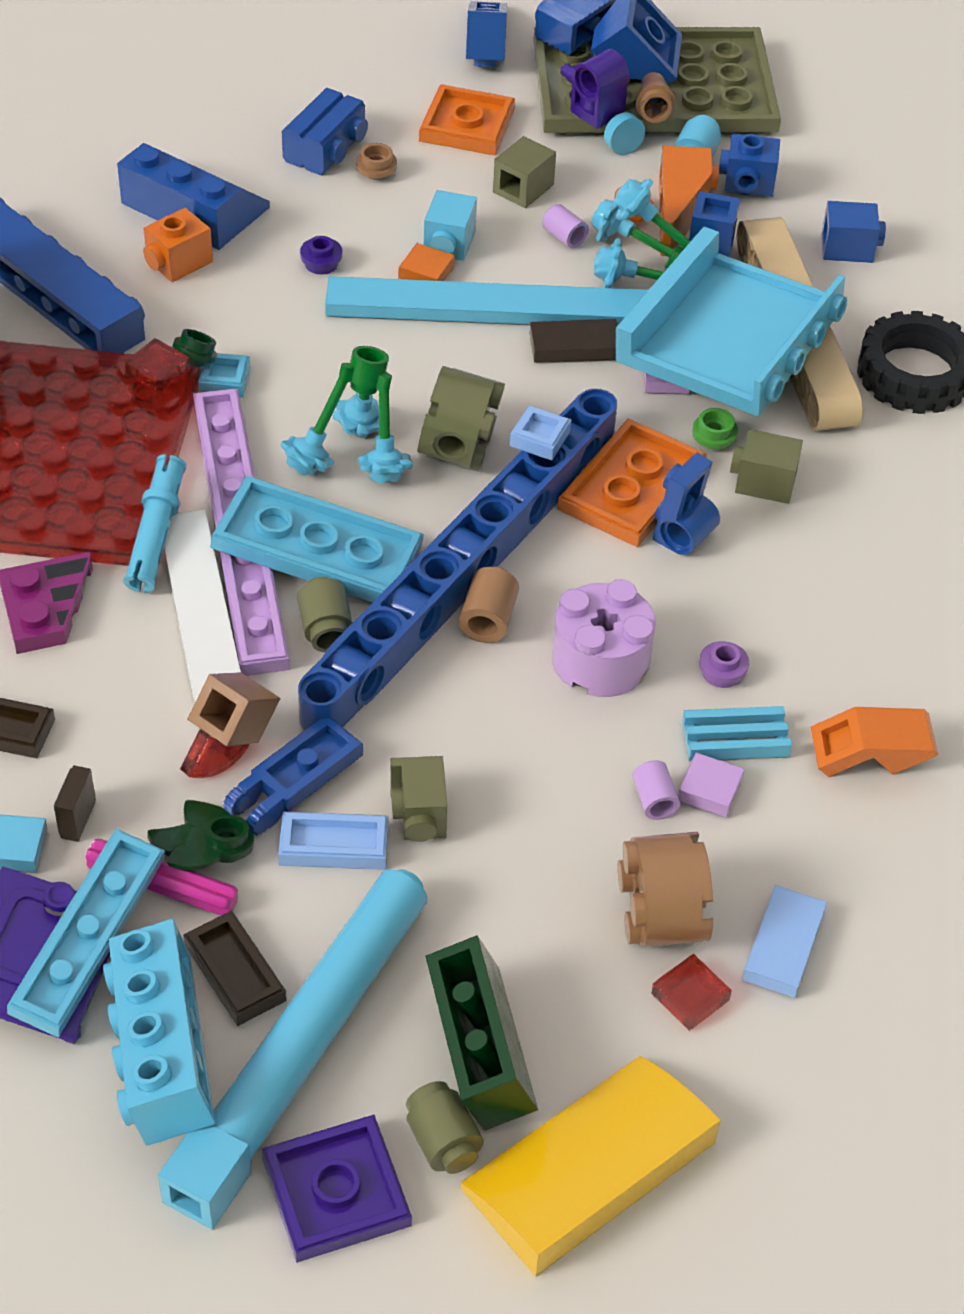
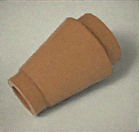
M656 72L648 73L642 79L636 100V109L638 114L648 122H663L674 112L676 99L661 74Z

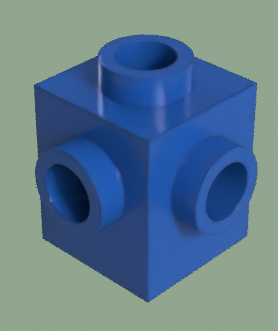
M732 134L730 149H721L719 174L726 175L724 191L735 192L741 195L753 194L773 197L779 163L780 139L760 137L756 134Z

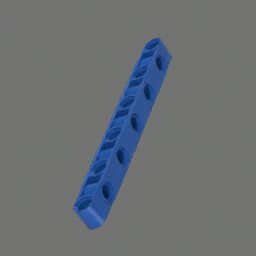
M589 389L579 394L559 415L571 419V431L553 460L521 451L331 644L323 657L302 677L298 685L299 723L303 730L309 728L319 719L328 717L344 727L364 705H367L464 603L473 574L483 567H498L557 505L560 495L615 432L617 399L612 393L603 389Z

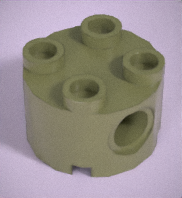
M442 366L430 399L429 412L425 416L417 452L425 454L427 457L479 472L487 447L479 443L480 440L490 441L497 416L495 413L489 412L490 408L498 410L505 383L453 367Z

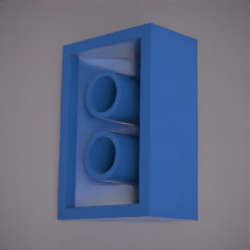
M142 143L117 163L122 204L157 221L186 208L211 228L212 247L217 250L224 247L270 208L269 200L146 143Z

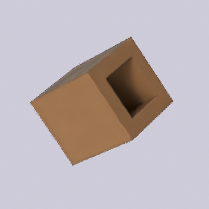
M242 672L209 674L187 720L225 746L259 743L281 698Z

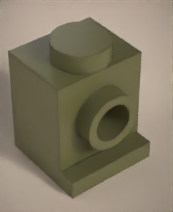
M443 756L390 758L393 819H403L404 840L423 842L430 839L446 838L447 796Z

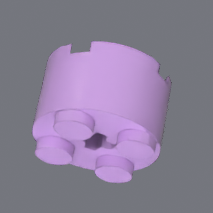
M623 579L614 580L611 583H592L576 589L566 590L561 594L555 616L552 662L558 676L569 686L572 687L574 682L588 688L587 694L597 697L617 696L633 690L641 682V677L648 671L656 620L651 606L637 593L633 583Z

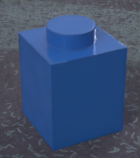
M827 201L821 232L823 260L873 263L876 246H883L886 233L885 221H879L877 203Z

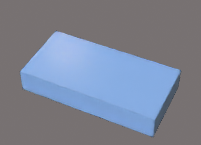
M283 812L278 854L279 866L386 870L389 816Z
M775 885L744 969L742 981L795 998L827 902Z

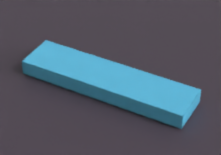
M117 828L114 830L7 1005L8 1015L59 1038L110 952L108 938L120 935L162 864L165 850Z

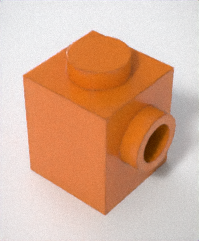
M186 208L165 216L143 228L145 238L143 254L147 264L153 270H158L171 282L213 262L211 228Z

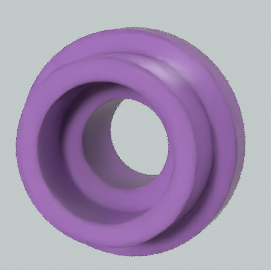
M718 641L707 645L702 650L699 667L708 683L719 688H729L738 684L747 674L749 657L740 646L731 642Z

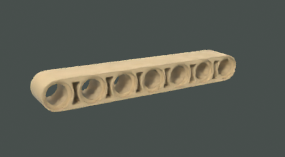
M782 217L745 220L738 223L736 233L737 247L742 262L813 287ZM829 326L822 344L817 349L812 348L807 354L801 371L797 375L792 374L790 376L808 422L814 431L859 426L863 415L860 392L833 330Z

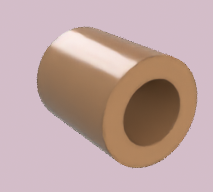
M483 567L473 574L458 620L459 627L466 636L483 643H494L504 638L519 592V583L511 573L500 567Z

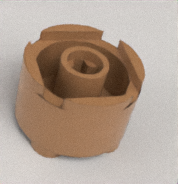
M698 831L631 837L630 841L623 842V860H618L617 872L620 892H630L631 911L625 912V932L628 944L654 947L710 941L713 931V918L702 919V909L706 908L707 902H713L712 880L704 842H697L700 835Z

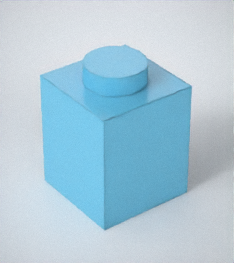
M436 190L424 219V245L454 254L455 260L464 261L476 231L477 197Z

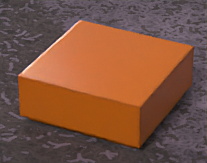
M416 243L399 266L398 279L444 281L455 266V255Z

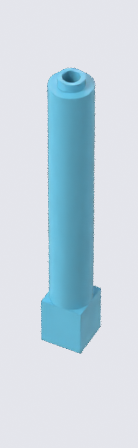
M388 869L380 874L213 1110L215 1124L187 1133L158 1173L162 1203L211 1230L214 1229L251 1175L252 1158L427 904L428 899L423 889V884L415 874L404 869Z

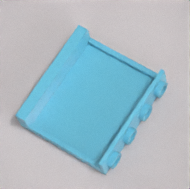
M703 227L616 327V362L759 417L770 402L774 403L779 399L789 377L792 374L797 375L801 371L806 356L811 349H817L822 344L826 331L833 321L839 322L843 317L848 301L847 297L843 296L845 277L838 275L826 292L719 254V232Z

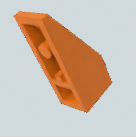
M662 146L659 172V213L661 217L684 236L691 228L692 215L699 191L710 193V189L717 190L719 165H712L711 148ZM660 228V242L674 249L678 243Z

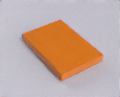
M627 418L560 495L557 510L639 547L657 525L658 520L654 518V515L664 499L666 489L663 488V482L669 471L678 463L683 466L697 452L704 457H707V453Z

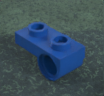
M698 452L683 466L678 463L669 471L663 482V488L666 489L664 499L654 515L658 522L653 540L680 555L691 553L720 523V514L717 507L710 499L703 495L713 462Z

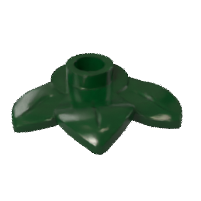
M186 800L184 803L185 824L169 828L150 829L147 832V838L150 843L165 850L164 855L169 856L168 865L182 870L203 869L217 862L232 863L248 856L254 847V835L243 818L230 815L229 812L220 806L195 800Z

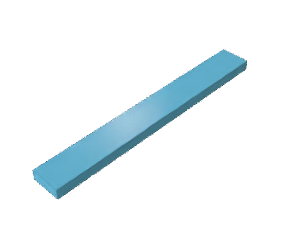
M328 276L325 307L326 316L523 325H530V322L616 319L618 326L648 290Z

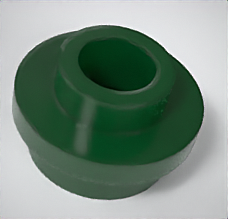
M183 329L181 336L176 337L172 344L174 350L179 353L178 358L182 362L194 367H203L204 363H214L217 356L214 350L217 344L216 341L209 335L197 330Z

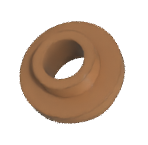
M370 143L361 149L356 159V167L362 175L369 179L381 180L396 171L397 159L388 145Z

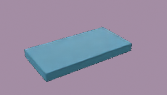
M246 475L211 536L210 548L307 581L317 577L335 579L344 585L346 594L374 602L416 559L422 547L424 534Z

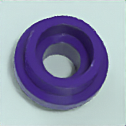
M315 236L302 244L300 258L308 271L320 275L329 274L337 269L338 263L342 259V246L336 240L327 236Z

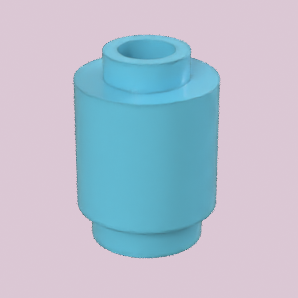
M698 115L685 123L674 146L711 148L713 158L721 142L719 124L710 116Z

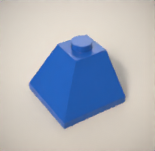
M616 0L594 28L591 52L593 56L606 49H613L619 52L627 63L629 79L642 80L648 73L656 72L664 77L665 82L672 83L677 79L682 33L651 0Z

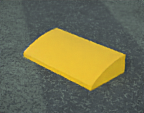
M639 1056L462 1181L460 1188L536 1277L715 1144L721 1120L677 1079L651 1061Z

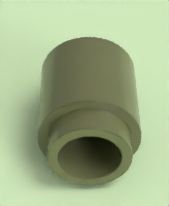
M317 577L311 579L298 591L297 600L305 637L312 643L314 649L326 652L331 644L353 623L345 587L338 580L328 577Z
M443 1081L428 1083L414 1091L406 1101V1108L409 1111L406 1120L431 1169L455 1174L472 1166L478 1159V1152L483 1146L484 1139L468 1109L462 1102L459 1093L456 1090L450 1089L447 1083Z

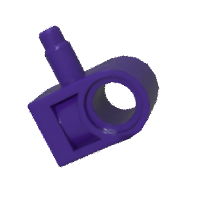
M606 49L577 64L575 67L569 64H564L561 67V75L572 84L570 108L572 113L594 128L599 129L608 124L614 116L625 112L629 69L619 52L613 49Z

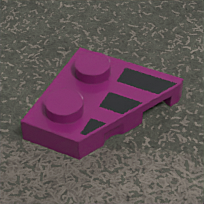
M90 551L0 570V588L17 654L67 643L72 629L71 618L78 612L83 599V584L86 576H91L93 571Z

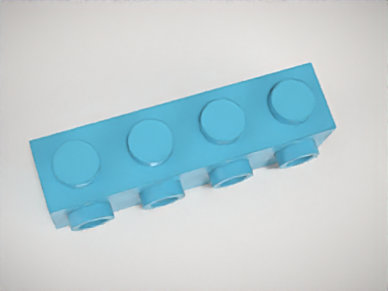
M172 918L108 938L111 962L103 965V971L111 995L115 997V1003L109 1004L107 1009L113 1032L120 1040V1045L112 1047V1056L118 1076L121 1081H124L125 1089L117 1091V1102L125 1125L135 1124L146 1146L214 1125L215 1118L191 958L174 919Z

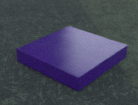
M375 1114L261 1148L262 1159L296 1263L412 1226V1215Z

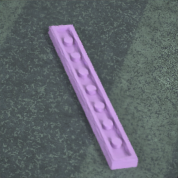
M238 388L193 393L194 409L215 529L246 475L255 478ZM219 551L233 637L241 672L247 676L290 670L289 654L272 569Z

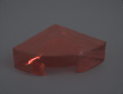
M199 729L180 770L192 778L215 776L234 765L242 757L250 744L225 746L202 729Z

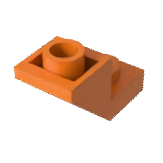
M853 707L810 726L818 769L828 777L872 758L876 759L894 775L938 756L930 716L925 709Z

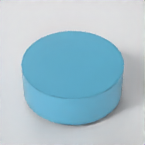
M623 112L614 116L604 131L605 143L619 155L634 152L641 145L645 137L643 122L629 112Z

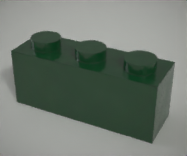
M478 935L425 955L462 1102L484 1131L538 1111L500 969Z

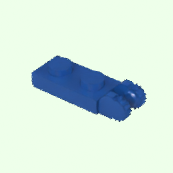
M321 718L253 768L251 775L241 781L237 787H233L229 794L225 796L226 799L223 801L224 809L231 815L239 816L240 813H244L246 809L248 810L252 807L263 792L268 798L262 801L258 807L256 806L254 810H251V813L245 820L253 834L256 836L258 834L261 835L279 821L284 811H291L363 756V743L332 718Z

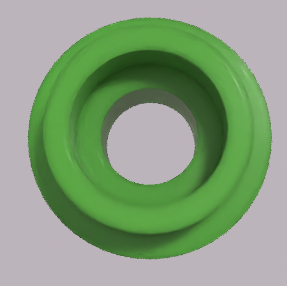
M709 408L702 411L694 421L692 434L694 439L704 447L723 449L731 446L736 441L738 427L733 415L727 410Z

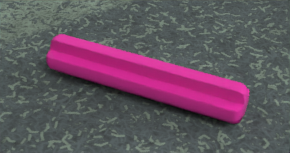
M100 838L93 840L85 857L87 860L86 866L89 869L92 868L108 841ZM166 861L162 862L147 887L150 891L220 916L231 910L233 911L238 901V889L235 886L191 870L171 867Z

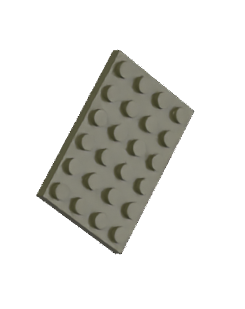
M534 27L533 42L544 133L594 132L604 134L607 124L596 129L570 111L572 84L560 73V69L564 64L575 67L577 64L593 57L591 52L592 40L567 56L565 51L561 52L559 48L555 49L553 45L549 46L547 42L543 43L541 39L537 40ZM676 27L682 33L678 75L675 81L667 83L675 96L676 106L672 115L663 122L651 123L638 114L636 100L642 80L629 79L625 112L634 114L643 122L645 133L673 132L680 134L685 123L698 115H707L715 119L719 124L721 134L725 132H751L759 134L763 132H779L781 116L760 27Z

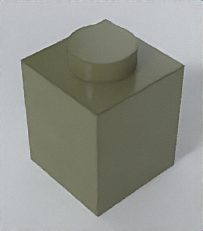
M525 136L521 137L494 159L493 193L527 208L554 185L556 151Z
M749 429L744 447L735 446L730 473L738 474L735 493L789 504L803 440Z

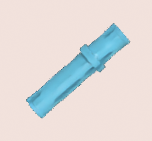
M166 454L157 457L150 489L145 490L142 496L141 504H143L144 511L127 573L123 579L125 586L136 592L141 591L142 582H145L143 589L145 593L154 590L155 579L172 516L178 513L180 508L178 493L187 466L183 459L175 455H170L168 466L165 465L167 460Z

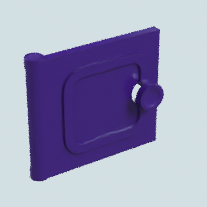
M4 866L0 870V1019L53 1036L8 1015L7 1005L62 917L48 913L44 907L55 912H63L77 891L66 882L52 883ZM110 952L63 1029L59 1039L75 1045L81 1037L82 1021L104 973L103 965L108 963L110 959Z

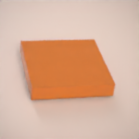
M441 84L419 129V141L496 156L515 110V98Z

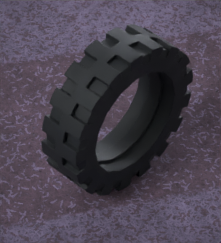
M900 311L891 313L889 318L884 316L878 318L875 321L874 327L870 325L867 328L861 345L857 374L859 378L863 377V387L867 391L872 390L875 393L874 398L878 401L892 403V408L901 411L907 408L913 409L912 413L925 414V410L939 413L945 411V408L949 405L952 408L958 406L962 401V397H964V333L961 331V326L954 321L948 323L943 320V316L932 313V316L923 315V311H911V314H903ZM901 348L923 349L938 355L949 364L951 370L933 376L914 375L895 367L886 359L884 354Z

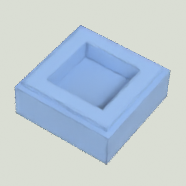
M529 405L510 433L509 446L553 460L571 431V419Z

